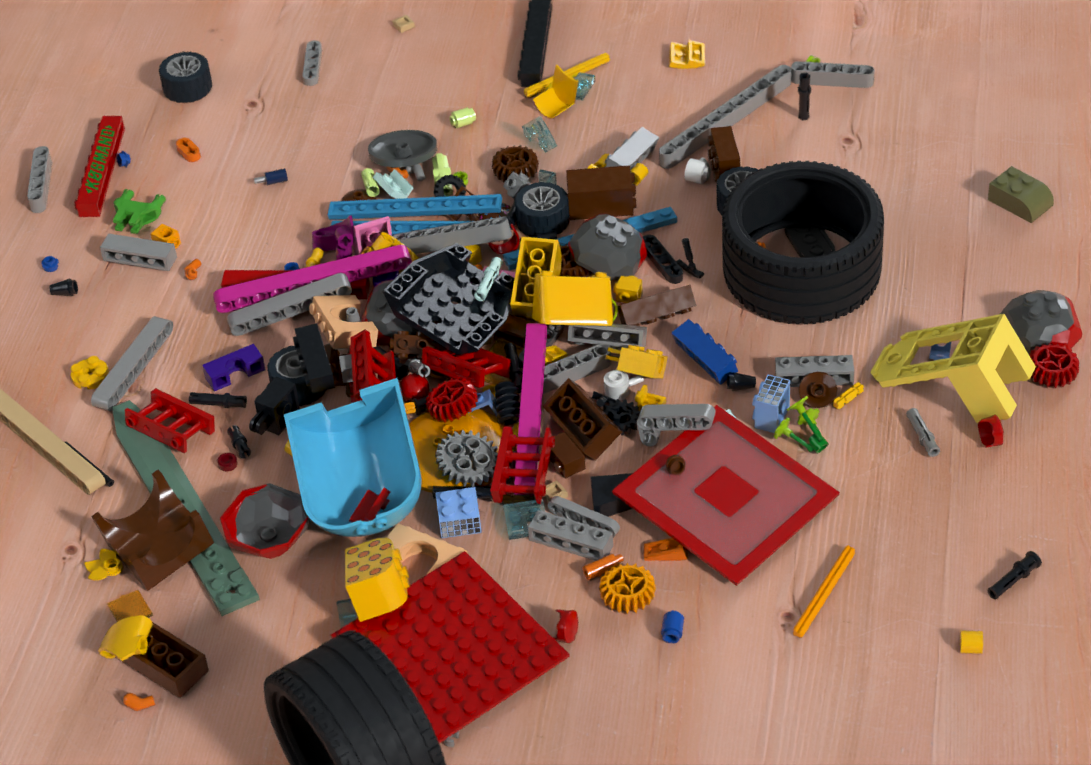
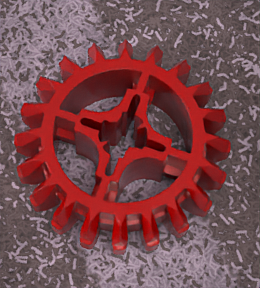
M1049 343L1047 346L1044 344L1041 347L1036 346L1029 353L1036 366L1031 378H1033L1034 382H1039L1040 386L1045 384L1047 387L1054 386L1057 388L1058 385L1064 387L1065 384L1070 385L1072 381H1075L1080 367L1077 354L1073 353L1072 349H1066L1065 345L1061 347L1058 343L1056 345Z
M458 377L455 380L451 378L442 384L438 383L436 388H432V392H429L426 398V408L433 419H436L438 422L443 421L445 423L448 420L453 422L454 419L459 420L460 417L466 416L467 412H472L471 408L476 407L475 403L478 401L477 391L466 378L460 379Z

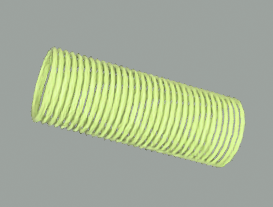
M370 168L364 169L361 175L367 195L375 197L379 194L380 190L376 180L373 178L375 175L374 171Z

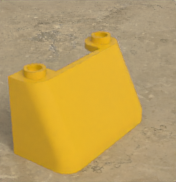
M542 270L541 274L535 273L532 318L541 324L613 325L610 277L605 272H596L592 277L556 276L552 274V271Z

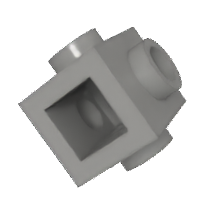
M512 172L503 187L508 191L507 194L515 199L519 190L531 183L528 181L529 177L525 174Z

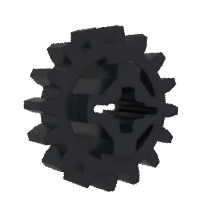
M617 399L616 403L609 401V406L603 405L602 410L622 431L621 436L624 435V432L631 434V429L637 430V420L640 411L638 406H634V402L628 404L626 399L623 402Z

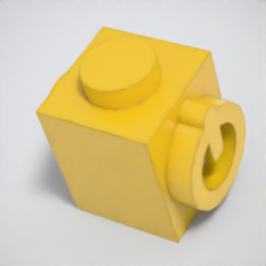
M620 276L618 283H615L613 292L616 294V301L629 303L639 300L643 293L642 279H638L635 276Z

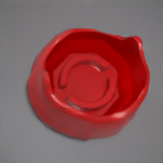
M994 414L981 419L978 422V432L985 448L1003 445L1004 429L998 416Z
M556 609V612L560 614V621L556 626L557 634L554 639L570 644L575 640L578 631L579 621L577 612L575 610Z

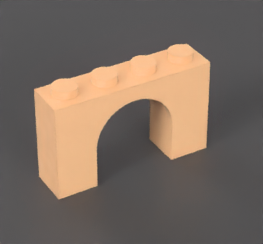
M356 295L313 296L312 303L309 306L310 314L313 315L315 322L318 323L321 332L324 333L327 342L330 343L333 349L349 348V345H351L350 337L365 329L370 332L372 347H376L378 329L373 321H342L346 320V310L350 307H355L358 313H360L361 303Z
M399 523L386 537L392 540L395 549H399L402 556L401 563L406 558L416 554H426L435 558L437 561L427 574L460 553L467 552L462 547H456L444 540L436 539L426 533H421Z

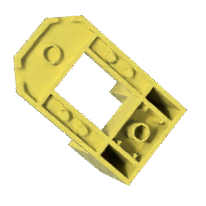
M999 314L907 332L900 337L901 341L895 345L890 343L884 347L870 373L882 388L948 376L972 417L978 423L981 419L994 414L1000 420L1011 418L1017 405L1004 384L1029 380L1036 366L1005 314ZM960 340L951 358L910 365L919 347Z

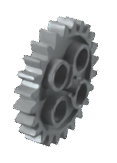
M462 430L461 435L454 431L453 436L447 434V438H442L441 444H438L435 455L436 464H439L438 470H443V476L449 475V481L456 479V484L460 481L463 482L464 487L467 483L474 487L475 482L481 486L483 480L488 483L489 478H493L498 456L497 446L492 447L493 441L487 442V436L480 438L479 432L473 435L472 430L469 431V434Z

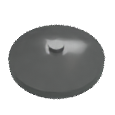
M419 130L389 132L375 138L368 146L371 161L386 167L416 165L429 160L437 152L436 138L427 132Z

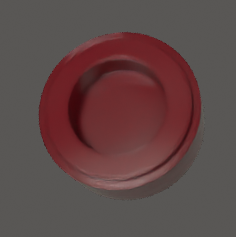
M223 453L217 459L218 467L222 471H232L238 465L237 457L233 453Z

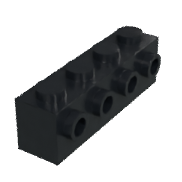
M317 323L295 328L296 336L293 337L295 348L299 347L296 351L299 361H303L300 362L302 373L307 374L304 375L306 386L311 387L312 393L335 388L333 373Z

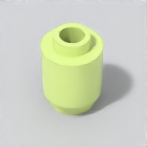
M473 108L454 111L450 116V123L456 128L470 125L476 121Z

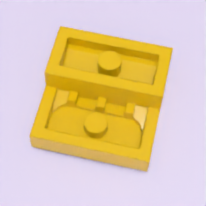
M691 40L688 41L687 45L670 43L669 67L693 69L705 65V43Z

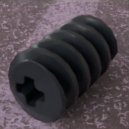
M510 381L496 384L497 422L502 425L519 422L520 402L518 400L520 396L517 394L519 393V388L514 387V383Z

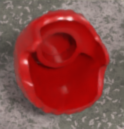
M416 373L405 376L400 382V389L405 402L412 401V398L419 399L425 397L430 391L427 379Z

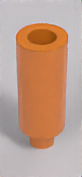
M610 554L583 566V573L587 580H591L604 574L605 571H610L611 566L617 568L618 563L623 562L624 559L621 554L616 556Z

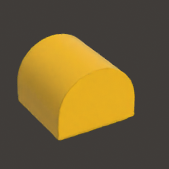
M960 630L961 653L982 654L983 631Z

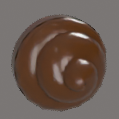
M680 455L670 456L666 461V470L673 475L681 474L686 467L685 460Z

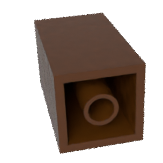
M630 165L566 170L570 220L590 219L598 214H608L613 217L634 216L633 208H637L635 197L636 185L632 184L635 183L634 172L630 170Z

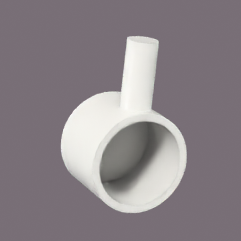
M704 157L699 160L690 158L685 168V180L704 184L705 181H708L711 174L709 163L706 162Z
M609 371L604 376V393L610 398L619 399L620 401L624 400L629 395V387L643 382L644 378L638 375L629 379L624 371Z

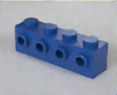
M688 319L671 332L676 344L720 385L727 380L728 374L738 372L735 357L732 354L728 355L720 343L716 344L709 333L705 334L698 323L694 324Z

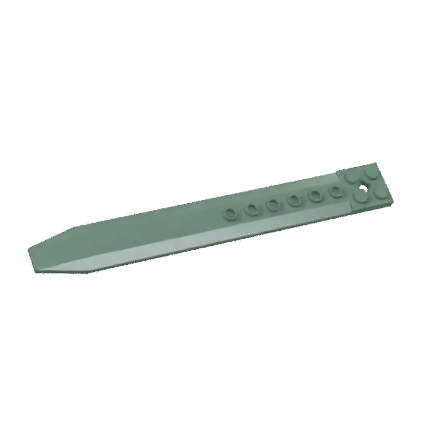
M130 400L112 407L117 437L150 494L153 489L152 473L159 470L190 513L196 510L200 514L214 544L190 560V563L221 616L260 600L257 591L243 568H241L168 445L126 425L125 409L129 408L137 413L140 411Z

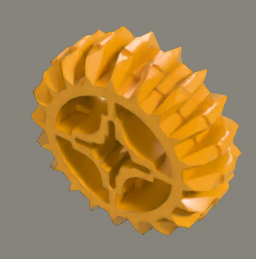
M628 562L625 566L619 563L617 568L611 566L610 571H605L604 576L601 577L599 585L600 597L604 600L606 606H610L611 610L617 608L619 613L622 610L626 611L627 614L631 610L636 613L638 608L644 610L645 605H650L651 600H654L656 591L655 579L651 576L649 570L644 569V566L638 568L636 563L633 566H630Z

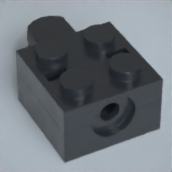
M275 377L265 390L256 397L254 402L257 414L251 419L249 429L260 435H263L265 431L280 435L286 428L284 414L300 409L295 383Z

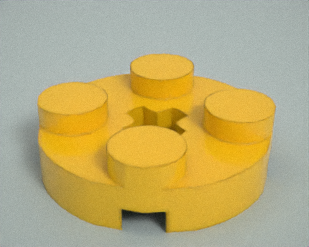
M90 356L88 359L71 366L72 382L80 389L81 387H87V390L98 388L109 374L107 364L97 356Z

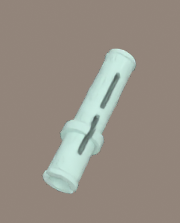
M492 258L490 265L485 269L484 277L474 294L475 299L478 301L486 299L494 280L499 276V270L503 265L501 258Z

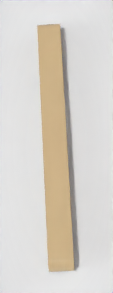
M0 389V421L86 494L90 495L106 484L103 475Z

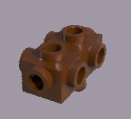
M398 331V334L393 335V339H389V350H392L399 359L415 356V359L422 360L423 348H420L419 343L424 342L426 344L425 347L429 346L435 349V341H432L431 338L421 332H416V335H409L408 331Z

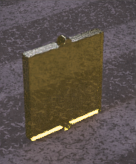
M139 590L125 596L122 595L121 598L107 603L117 622L131 616L142 615L148 618L153 616Z

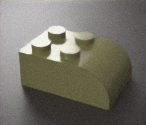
M1012 166L989 183V201L1030 223L1034 222L1054 204L1053 195L1043 182Z

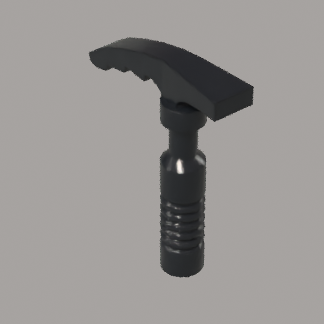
M684 238L682 239V244L689 265H686L680 259L676 262L686 272L700 279L705 274L696 269V265L693 263L694 257L689 239Z
M596 391L593 392L592 399L597 400L596 404L599 407H602L606 402L609 403V401L616 403V399Z

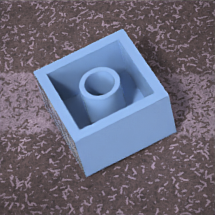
M767 375L765 381L761 382L758 395L755 394L752 405L755 406L752 419L755 420L756 429L774 433L784 420L788 412L786 409L790 407V380Z
M475 487L435 492L441 538L482 533Z

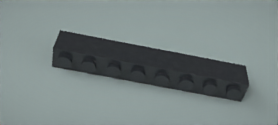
M552 0L529 1V10H527L525 24L526 30H524V40L522 42L523 50H521V60L519 61L520 70H518V80H521V87H530L542 81L553 9Z

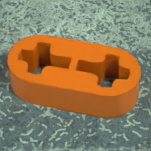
M180 138L177 140V150L188 162H196L201 158L199 148L191 139Z

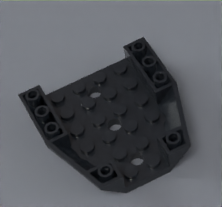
M458 243L413 261L383 290V294L394 316L456 355L478 352L506 322L515 279L503 271L494 280L486 299L478 301L475 299L474 294L484 277V272L469 263L472 252Z

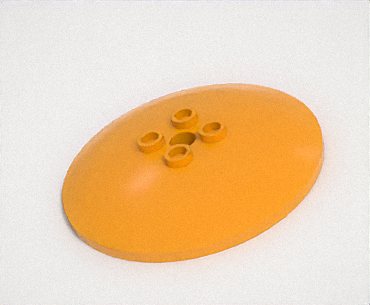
M480 409L470 413L467 412L466 416L460 417L459 420L454 419L453 422L450 420L445 423L443 421L438 422L436 419H433L429 412L411 421L409 426L421 472V490L433 493V486H463L461 481L456 484V479L449 481V475L443 476V470H438L439 464H436L435 455L438 444H441L442 438H447V434L453 436L454 431L461 435L462 430L466 434H469V431L472 430L473 435L479 432L480 438L487 436V442L493 441L492 447L497 446L498 452L503 426L505 425L499 424L495 416ZM489 478L488 483L483 480L482 485L480 487H484L491 483L493 478Z

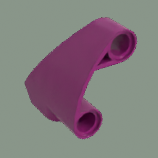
M352 215L342 222L312 232L313 250L315 248H320L323 251L336 250V260L352 256V244L354 241Z

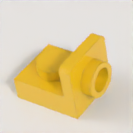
M555 345L546 347L545 366L568 357V353Z

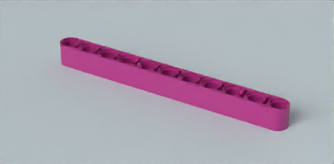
M396 245L220 288L213 293V298L217 311L227 313L338 273L346 274L349 282L405 269L412 263L407 246Z
M527 323L518 437H540L547 342L546 324ZM517 445V453H539V445ZM516 461L515 469H538V461ZM515 477L514 485L535 486L536 477Z

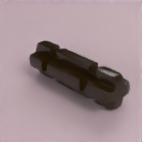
M506 494L502 498L503 506H511V504H514V506L541 505L537 504L534 494L533 496H530V494H514V496Z

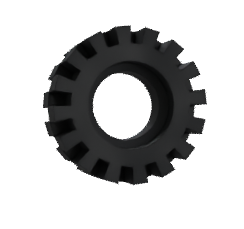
M445 175L436 182L433 192L435 197H446L443 193L445 185L452 184L456 187L457 191L461 186L466 188V185L458 176ZM462 190L458 196H465L466 191Z

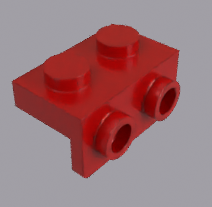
M383 488L381 493L377 495L371 490H367L349 521L352 523L359 520L363 522L373 520L379 510H384L390 500L387 497L391 491Z

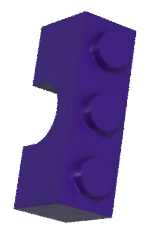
M254 344L202 365L205 379L214 392L231 385L229 375L235 371H243L248 377L265 371L263 356Z

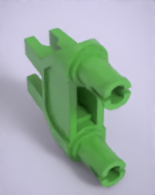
M125 189L120 198H116L113 202L116 210L113 223H117L115 230L122 231L127 223H129L130 226H133L130 230L131 233L138 234L144 225L155 221L160 216L161 207L166 201L165 196L156 194L152 203L132 201L134 192L130 189Z

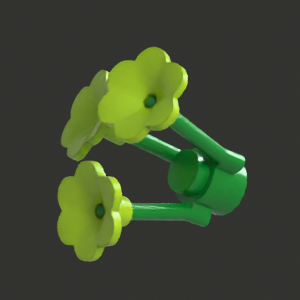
M806 396L786 410L796 409L800 414L797 423L799 425H809L814 433L808 439L810 443H806L788 428L789 417L780 423L774 432V438L777 439L784 434L806 447L810 453L813 450L816 453H820L829 443L816 426L815 419L819 416V409L813 410V408L806 410L803 406L805 400L808 399V396Z

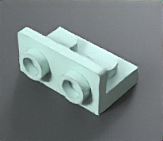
M395 169L390 175L386 173L382 175L376 172L373 176L376 182L393 198H407L413 190L411 184Z

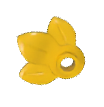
M109 549L100 550V559L84 563L87 571L90 572L88 578L94 581L118 575L123 570L122 562L117 558L116 553Z

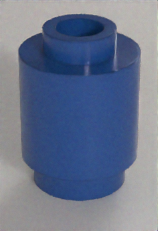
M669 611L663 616L661 635L667 643H677L682 637L684 616L678 611Z

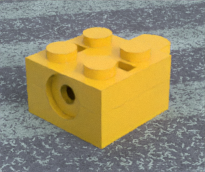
M628 345V348L622 347L621 350L608 347V352L620 354V357L606 355L605 359L617 361V370L649 378L663 379L668 356L662 355L663 351L654 349L644 351L645 347Z

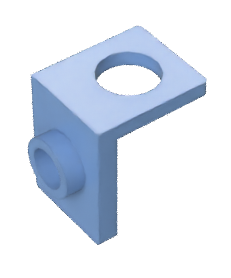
M951 342L944 346H939L938 344L931 346L929 359L935 361L949 358Z
M490 389L477 393L478 401L475 403L476 407L471 408L472 411L489 405L497 416L495 408L497 407L496 398Z

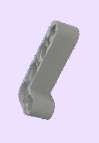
M709 404L645 405L642 407L637 420L640 440L646 446H654L658 442L661 431L707 430L712 426L716 414L715 408Z

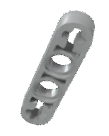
M316 40L308 42L306 46L303 81L307 86L316 85L319 80L322 47L321 43Z
M554 496L547 505L549 511L554 515L613 532V537L620 530V525L614 519L560 496Z

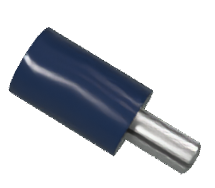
M285 168L265 172V176L254 178L255 184L267 182V185L288 181Z

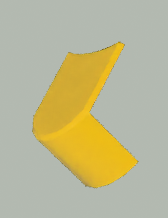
M555 65L552 87L533 99L535 106L547 118L553 119L575 104L578 80L566 74L559 65Z

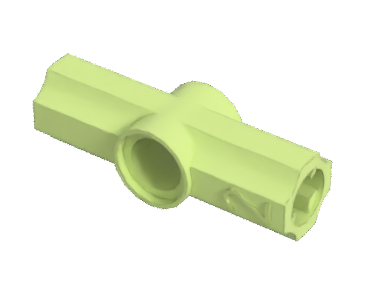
M442 153L436 154L432 158L435 184L441 177L451 175L447 156ZM447 184L443 188V193L446 197L453 194L452 184Z

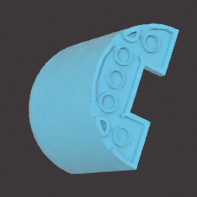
M397 378L361 389L359 391L362 400L327 411L322 403H318L284 414L304 510L317 526L329 533L346 537H361L380 533L406 518L418 501L422 485L421 472ZM383 488L391 491L387 497L390 500L384 510L380 509L373 520L367 522L359 520L352 523L349 521L367 490H371L377 495L381 493Z

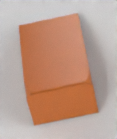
M673 538L644 544L645 561H681L688 559V549Z

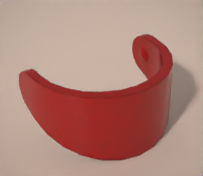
M513 224L510 226L514 233L508 242L499 245L491 242L488 243L495 253L503 255L518 248L520 239Z

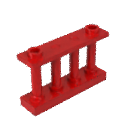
M366 329L350 337L354 397L358 400L361 399L359 390L396 378L394 352L391 350L382 355L371 346L370 332ZM372 357L377 360V364L372 361ZM373 371L378 374V378L373 375Z
M429 346L424 347L422 351V363L429 366L430 369L455 379L458 377L460 379L466 378L467 381H470L473 386L478 388L484 386L485 376L491 373L505 378L509 377L510 359L482 348L478 352L459 355L448 349L439 351Z
M157 388L151 391V404L138 413L129 408L125 409V423L127 426L184 454L187 452L186 440L199 430L209 435L215 432L213 415ZM155 409L162 412L154 419L145 417ZM170 416L177 419L167 427L160 424ZM185 423L192 426L182 434L175 431Z
M503 426L490 490L495 503H502L503 495H506V493L534 494L537 504H541L542 496L546 495L545 479L551 448L555 446V436H552L550 428H546L544 437H516V435H513L511 427ZM543 445L541 453H513L512 451L513 446ZM513 461H540L538 469H510L509 463ZM509 477H536L535 486L507 485L506 479H509Z

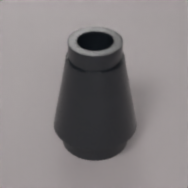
M66 279L50 285V294L73 296L78 293V284L76 280Z
M736 372L727 375V389H732V391L755 388L756 386L755 376Z

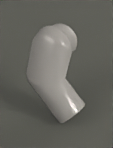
M420 164L405 167L408 174L413 173L416 175L418 181L426 178Z

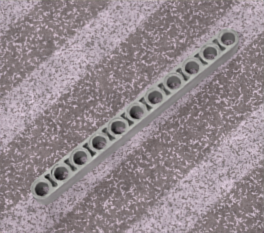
M787 65L778 66L659 149L660 166L667 169L674 167L708 143L710 128L733 126L791 85V67Z

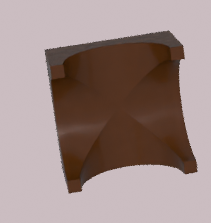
M159 470L152 473L153 489L148 500L135 513L117 520L104 518L99 512L91 516L107 545L116 553L118 558L147 591L214 544L200 514L196 510L191 513L187 510Z

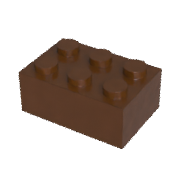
M731 126L710 128L708 145L711 146V149H708V158L711 160V169L714 171V181L717 182V179H719L723 172L731 168L740 167V156Z

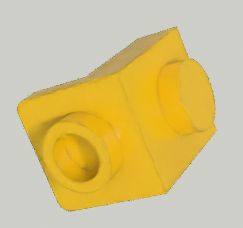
M643 384L641 390H638L636 393L635 402H637L639 411H641L645 405L666 404V397L648 393V386Z

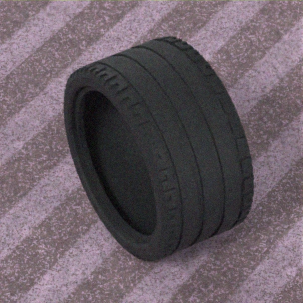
M781 162V164L766 166V168H761L757 172L754 171L752 175H747L746 179H742L740 183H737L735 188L731 190V193L728 194L722 215L723 272L725 282L731 294L734 295L736 300H739L740 304H744L745 308L756 312L757 315H763L764 318H771L773 321L778 320L788 324L824 323V321H832L834 318L839 319L840 316H846L847 313H852L854 309L860 308V305L865 304V300H869L874 290H876L882 269L884 212L878 194L859 175H854L852 171L849 172L840 166L825 164V162ZM805 226L831 231L846 239L849 244L838 251L823 256L798 258L771 252L758 245L756 241L764 235L779 229Z
M350 630L337 635L318 648L299 657L298 660H294L276 670L264 681L267 712L277 739L290 765H446L436 734L412 689L380 648L359 632Z

